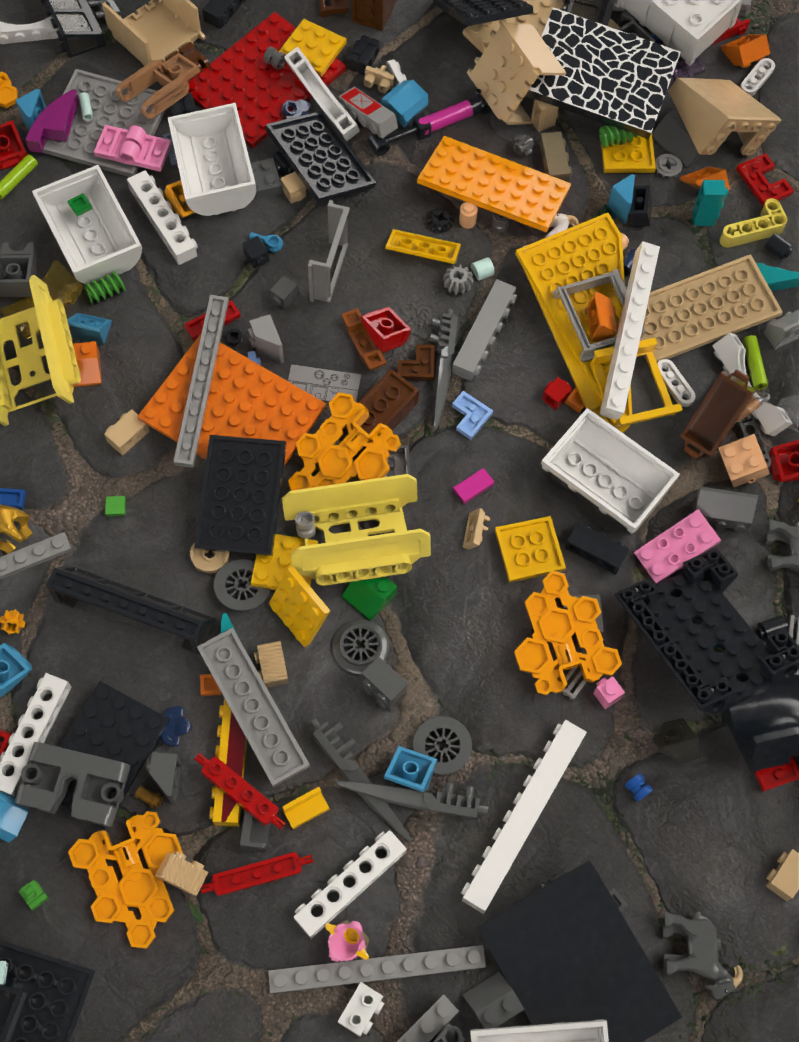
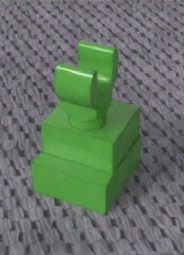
M36 880L27 883L18 891L33 911L49 899Z

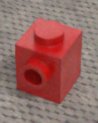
M557 377L546 385L542 400L556 411L569 397L572 387L567 381Z

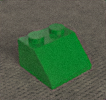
M386 576L352 581L343 593L342 598L369 621H372L397 595V586Z

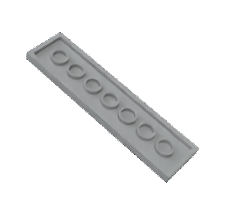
M231 628L197 646L272 786L275 787L309 768L310 764L234 629Z

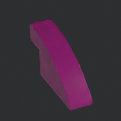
M72 89L58 97L40 113L31 126L25 140L29 151L43 153L47 139L67 142L79 104L77 90Z

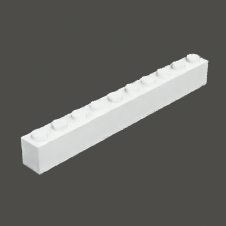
M643 241L635 251L599 414L614 420H618L625 411L660 249L659 246Z
M567 720L562 725L558 723L553 732L556 737L553 742L548 741L543 749L546 752L544 758H538L533 767L536 770L533 777L528 775L523 784L526 787L523 794L520 792L517 794L513 801L516 804L514 810H508L503 821L506 824L503 829H497L492 838L496 840L492 847L488 846L482 857L485 858L483 864H477L471 874L475 878L471 884L467 882L461 892L464 895L463 902L482 914L485 913L587 733L586 731Z

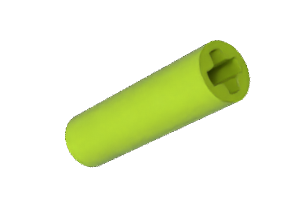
M27 154L0 181L1 200L38 165L33 156Z
M750 335L743 338L742 342L746 349L745 354L753 388L755 390H762L768 387V382L757 337Z

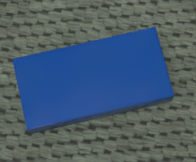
M0 488V504L12 506L19 510L24 509L25 490Z

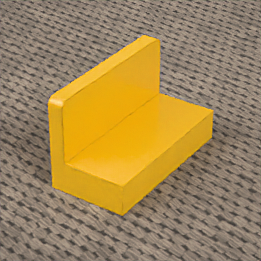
M320 787L282 806L292 829L330 810Z

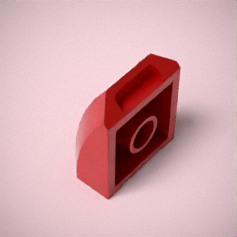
M13 120L0 125V169L4 170L16 166L27 155Z
M390 307L378 309L360 316L370 338L383 353L401 347L409 338L411 328Z
M799 440L772 447L769 456L773 479L779 482L799 480Z

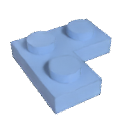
M462 391L452 403L454 409L465 415L456 427V430L470 440L473 439L493 414L492 409L465 391Z

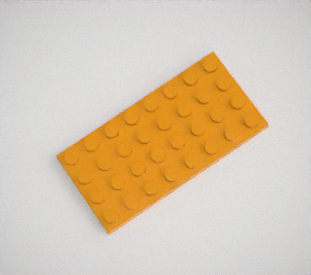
M447 136L442 138L417 179L418 184L546 233L571 187V183Z

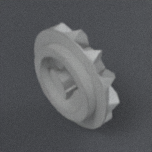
M662 154L655 161L657 174L660 173L663 177H677L682 170L681 160L673 154Z

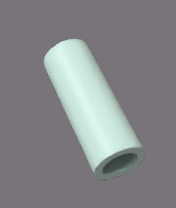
M85 92L80 93L79 101L83 119L90 121L93 119L89 94Z

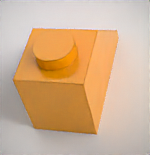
M181 180L166 186L163 194L166 200L170 202L174 212L182 218L196 213L186 203Z

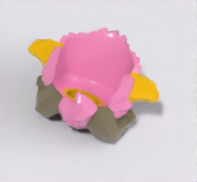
M343 920L338 925L325 924V928L330 932L328 947L329 957H331L332 961H348L358 956L364 960L369 959L366 953L369 938L362 931V926L359 922Z

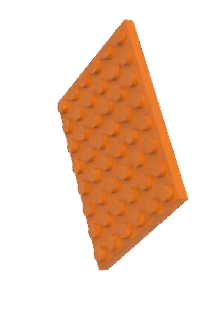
M201 334L137 416L138 420L177 443ZM220 342L196 454L207 459L210 435L286 441L285 466L297 449L295 443L304 433L310 431L327 407V404Z

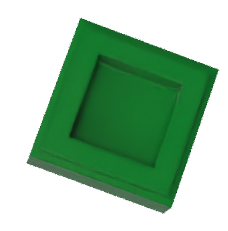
M83 193L67 201L76 217L92 210V205Z

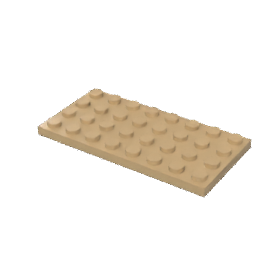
M750 254L650 292L643 323L646 332L641 341L656 338L658 344L653 350V354L658 363L662 359H669L722 339L728 333L735 334L782 316L783 311Z

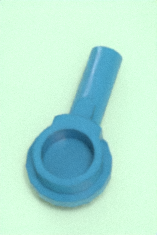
M253 232L250 233L249 239L259 236L270 252H278L283 247V240L277 235H268L266 237Z

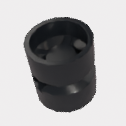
M191 92L170 106L172 117L196 111Z

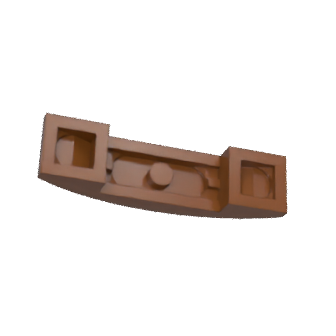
M358 308L342 313L341 317L350 339L365 366L371 371L387 365L380 349H377L361 321V313Z

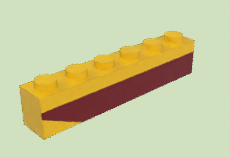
M224 699V705H220L219 709L222 725H218L217 737L220 738V745H216L215 756L244 779L247 738ZM212 786V799H215L214 807H210V819H213L214 825L240 827L241 806L219 788Z

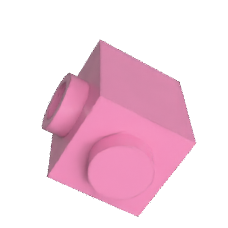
M605 677L596 684L597 687L593 693L604 709L621 700L625 694L614 677L608 680Z

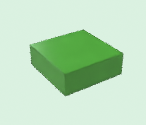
M125 496L106 497V517L126 516Z

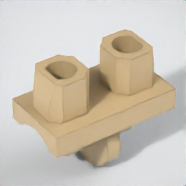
M382 65L381 69L366 66L364 86L371 88L373 84L378 85V90L385 94L388 90L394 88L395 76L387 72V66Z

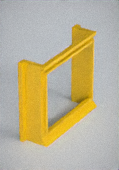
M656 338L640 341L636 357L646 356L664 407L620 417L618 420L610 418L612 426L616 429L625 425L675 415L683 411L681 404H672L653 354V350L658 344ZM614 347L594 351L595 356L590 362L602 399L607 382L602 365L611 363Z

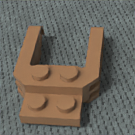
M180 53L166 62L153 60L119 83L115 93L118 98L126 102L155 82H159L163 88L151 95L140 108L141 114L148 119H152L188 94V80L198 74L200 69L198 65ZM128 88L127 93L122 96L123 90ZM152 105V110L147 113V108Z

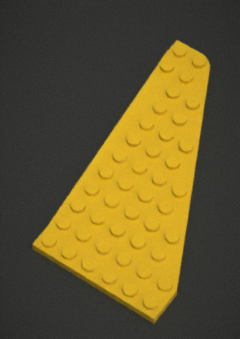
M605 213L517 249L515 255L526 273L585 408H588L612 425L610 418L599 415L603 399L590 366L592 360L581 361L579 356L583 348L561 298L554 299L552 291H555L559 286H566L610 273L615 269H618L625 284L622 235L610 214ZM612 282L569 295L590 345L597 343L591 341L586 311L594 292H599L612 299V305L616 309L615 322L619 326L623 307ZM611 363L602 365L606 378H608ZM631 384L625 411L621 417L632 415ZM630 425L621 426L617 430L624 433Z

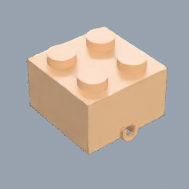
M755 434L718 447L733 487L747 482L749 484L754 483L756 479L770 474Z

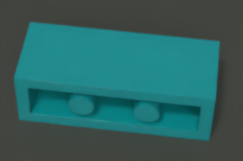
M703 180L692 209L693 226H714L716 219H719L720 209H723L724 199L728 196L725 180Z

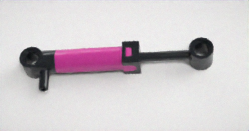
M475 89L473 98L427 116L422 113L413 117V127L383 138L377 134H371L367 141L375 155L382 156L390 150L389 143L414 133L417 134L420 140L430 137L433 131L479 113L488 114L492 109L482 96L481 89Z

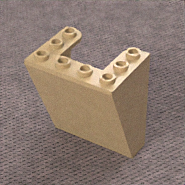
M677 78L668 90L699 155L714 154L732 131L738 133L743 143L740 149L742 155H752L781 122L777 115L731 80Z

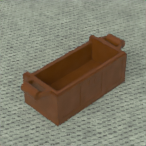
M390 369L358 402L368 409L370 415L360 427L368 434L379 423L393 430L418 404L419 390ZM345 426L342 430L344 434L348 435L349 432L347 426ZM362 447L359 452L365 450L366 447Z
M738 369L731 374L723 371L718 375L716 382L705 396L698 410L694 413L685 430L679 436L685 440V449L683 451L685 454L696 460L704 453L712 457L717 452L718 447L721 446L756 392L755 389L748 386L749 376ZM690 443L694 447L701 450L700 454L691 449L690 447H688L687 445Z

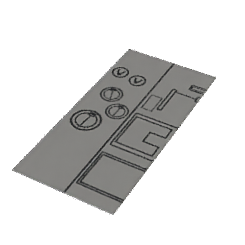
M291 364L288 382L320 400L331 401L339 392L353 395L356 403L361 374Z

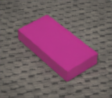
M482 468L453 487V491L462 503L465 504L493 486L495 482L485 469Z

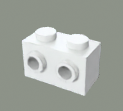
M360 982L338 1023L359 1037L363 1033L367 1035L373 1025L370 1021L373 1014L378 1015L385 1004L381 1001L383 996Z

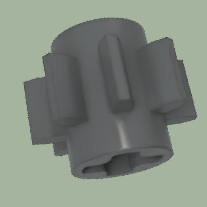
M520 134L514 138L516 142L513 143V149L518 155L527 156L533 152L534 141L529 135Z

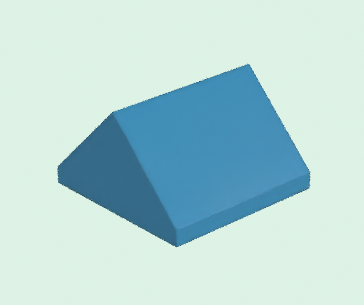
M36 89L15 100L22 121L28 130H30L34 121L46 108L40 89Z
M633 174L612 186L607 205L608 209L622 224H626L632 205L635 175Z
M76 313L67 319L71 338L87 342L96 341L97 344L104 345L112 324V320L82 313Z
M398 746L384 779L425 792L429 788L437 759Z

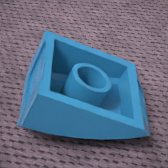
M404 80L385 95L380 104L396 115V119L405 128L413 120V117L417 116L429 104L428 94L414 80Z
M7 643L0 645V698L13 689L32 670L31 663Z
M0 791V839L9 843L17 837L29 813V808L14 804L15 797Z

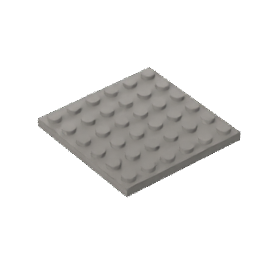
M75 69L63 94L72 89L77 90L78 98L80 93H88L93 119L90 121L83 119L79 101L67 142L47 139L43 153L92 167L99 165L100 169L132 177L136 175L139 169L138 166L94 155V150L104 126L108 125L129 130L130 126L135 125L144 129L147 135L154 136L166 110L156 117L148 119L141 114L140 108L151 95L157 92L156 90L147 88L131 100L125 102L118 98L115 93L117 85L122 81ZM128 88L123 90L122 96L127 93ZM152 105L147 108V113L152 110Z

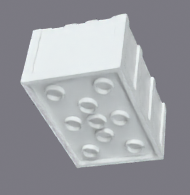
M618 0V5L633 15L643 27H647L660 38L665 46L680 51V56L685 60V63L691 66L705 49L728 28L731 29L735 25L743 0Z

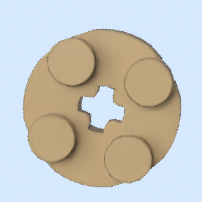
M195 543L191 547V561L196 570L202 573H217L221 567L229 562L230 552L212 551L215 556L208 558L205 554H208L209 550L195 549Z

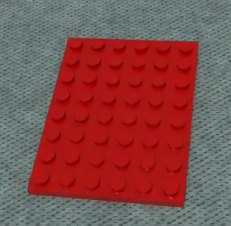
M276 12L272 13L210 63V67L204 68L203 72H199L196 77H193L188 82V93H192L194 103L203 110L236 103L245 143L252 149L269 136L265 131L266 124L286 120V116L282 112V106L286 101L296 102L301 99L309 102L313 99L287 62H285L280 70H277L272 64H267L263 61L264 54L270 46L279 52L296 29V27ZM335 58L323 76L320 77L321 80L328 86L346 71V65Z

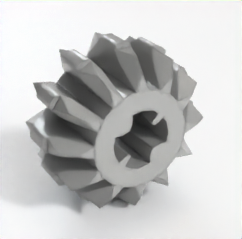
M460 264L459 267L453 265L451 269L447 268L443 280L444 287L448 288L449 293L454 291L455 295L458 292L463 295L465 291L471 289L473 274L468 272V267L462 268Z

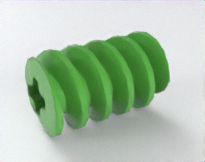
M605 125L599 129L600 141L604 148H607V142L612 147L614 141L616 145H620V140L625 144L627 139L629 142H633V137L637 138L638 136L610 125Z
M112 271V278L105 274V280L102 277L98 278L99 283L94 279L92 280V286L88 282L85 283V291L92 305L93 299L98 303L100 302V296L106 300L107 293L113 297L114 290L117 294H120L119 288L126 291L120 276L115 271Z

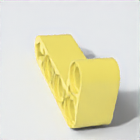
M768 199L761 211V217L725 226L720 236V244L723 247L730 248L769 238L774 233L779 235L787 223V216L778 200Z

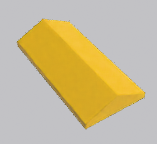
M393 229L385 249L455 264L461 244Z

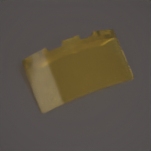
M58 260L53 261L50 270L42 280L47 285L52 300L60 299L65 309L70 303H75L83 289V285ZM24 297L12 305L1 308V313L7 317L35 307L33 297ZM28 322L16 326L17 330L26 339L32 337Z

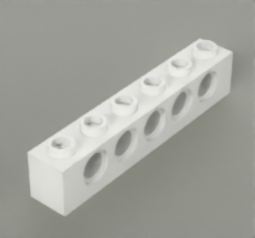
M145 170L128 178L129 190L177 264L181 265L197 257L196 249L198 246L196 241L190 239L186 226L181 225L180 217L177 213H173L170 202L168 200L165 201L164 194L161 188L156 187L153 176H149Z
M48 673L38 681L37 691L29 699L25 715L22 714L18 721L19 727L10 736L6 752L4 751L0 756V791L16 798L22 782L21 771L28 763L34 742H45L72 688L68 681ZM47 694H52V698L49 701H43ZM38 712H43V716L40 719H34ZM28 731H34L32 737L25 738V734ZM24 749L22 756L15 757L18 750ZM8 769H15L11 776H6Z
M390 830L387 833L384 831L375 838L376 843L373 846H366L359 853L360 857L355 862L351 860L343 867L345 870L339 876L335 874L328 880V886L323 891L318 889L311 896L312 901L307 905L303 903L295 910L294 920L311 939L325 927L326 923L331 922L406 853V847ZM378 849H384L387 852V856L379 859L376 857L375 852ZM368 863L371 866V871L362 873L359 869L360 865ZM348 877L353 878L356 882L351 888L343 884L344 880ZM337 892L340 897L338 901L330 902L327 899L328 894ZM316 906L323 909V914L320 917H314L311 914L312 909Z

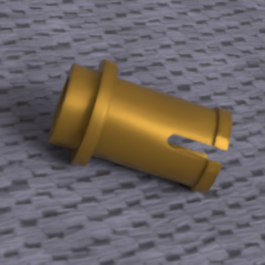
M140 786L135 793V798L149 804L150 808L155 807L157 809L163 800L160 793H154L143 786Z

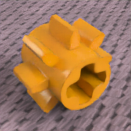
M16 609L12 611L6 610L5 615L0 617V623H2L1 630H5L9 635L12 633L19 634L20 628L25 626V621H23L24 614H20Z

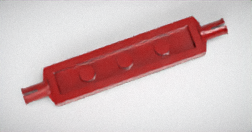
M201 753L196 755L194 760L203 766L201 774L262 825L266 826L272 823L279 830L285 826L286 823L277 817L279 808L215 756L208 760Z
M296 852L214 874L211 883L201 886V892L203 894L215 891L218 897L301 874L303 865L314 863L312 854L299 858Z

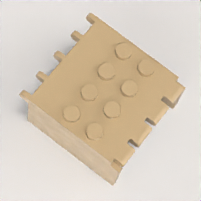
M151 0L148 2V5H143L135 13H131L124 19L105 2L102 4L107 27L112 31L113 37L144 66L153 60L166 62L165 58L175 51L179 52V49L191 41L193 43L198 38L201 40L206 39L205 35L201 32L198 8L190 0Z
M505 19L499 20L501 26L498 31L493 30L491 33L493 39L490 44L483 45V55L481 58H475L476 66L473 70L468 69L467 74L477 89H481L482 96L499 120H503L507 125L532 124V120L520 104L522 98L525 97L539 75L565 76L566 71L532 24L507 23Z

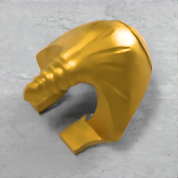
M0 504V533H5L17 542H23L24 539L27 540L33 534L27 524L30 519L29 515L12 506ZM0 538V550L5 551L7 554L16 550V547L9 540Z

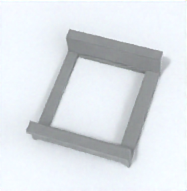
M329 200L328 233L329 243H332L327 262L322 263L310 260L308 264L311 302H314V299L330 303L348 247L347 216L350 208L333 204L332 200ZM340 245L343 247L330 284V268L337 247Z
M618 269L566 286H559L555 291H552L554 299L561 298L583 350L579 357L582 362L592 360L596 350L614 347L616 337L590 345L569 295L612 282L623 307L627 289ZM644 326L642 328L640 341L644 333L646 332Z

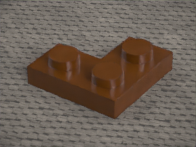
M416 344V360H398L397 374L405 380L434 381V345Z

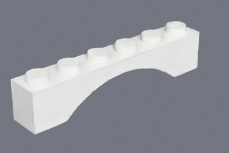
M56 13L64 31H79L77 13ZM51 17L36 23L23 25L0 22V44L58 38L56 34L58 30L57 28L53 29L50 21Z
M298 46L284 56L289 67L346 142L359 133L360 130L356 122L330 92Z
M728 333L712 345L715 349L714 354L720 361L722 360L724 364L723 369L727 373H734L738 369L747 375L745 369L746 349L737 335ZM755 392L753 396H755V398H760V396ZM762 401L763 404L752 412L754 418L759 419L762 424L760 428L766 435L776 436L793 424L783 408Z

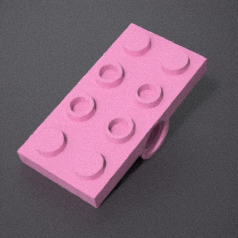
M105 125L94 150V155L161 172L172 143L168 139L147 135L144 129L139 126L133 125L130 126L129 130Z
M698 509L636 550L634 554L655 584H658L679 569H683V562L705 553L720 543L721 539Z

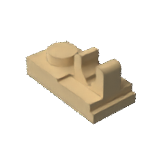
M481 508L469 513L463 548L470 550L480 546L482 532L488 530V527L484 526L483 522L490 521V517L486 516Z

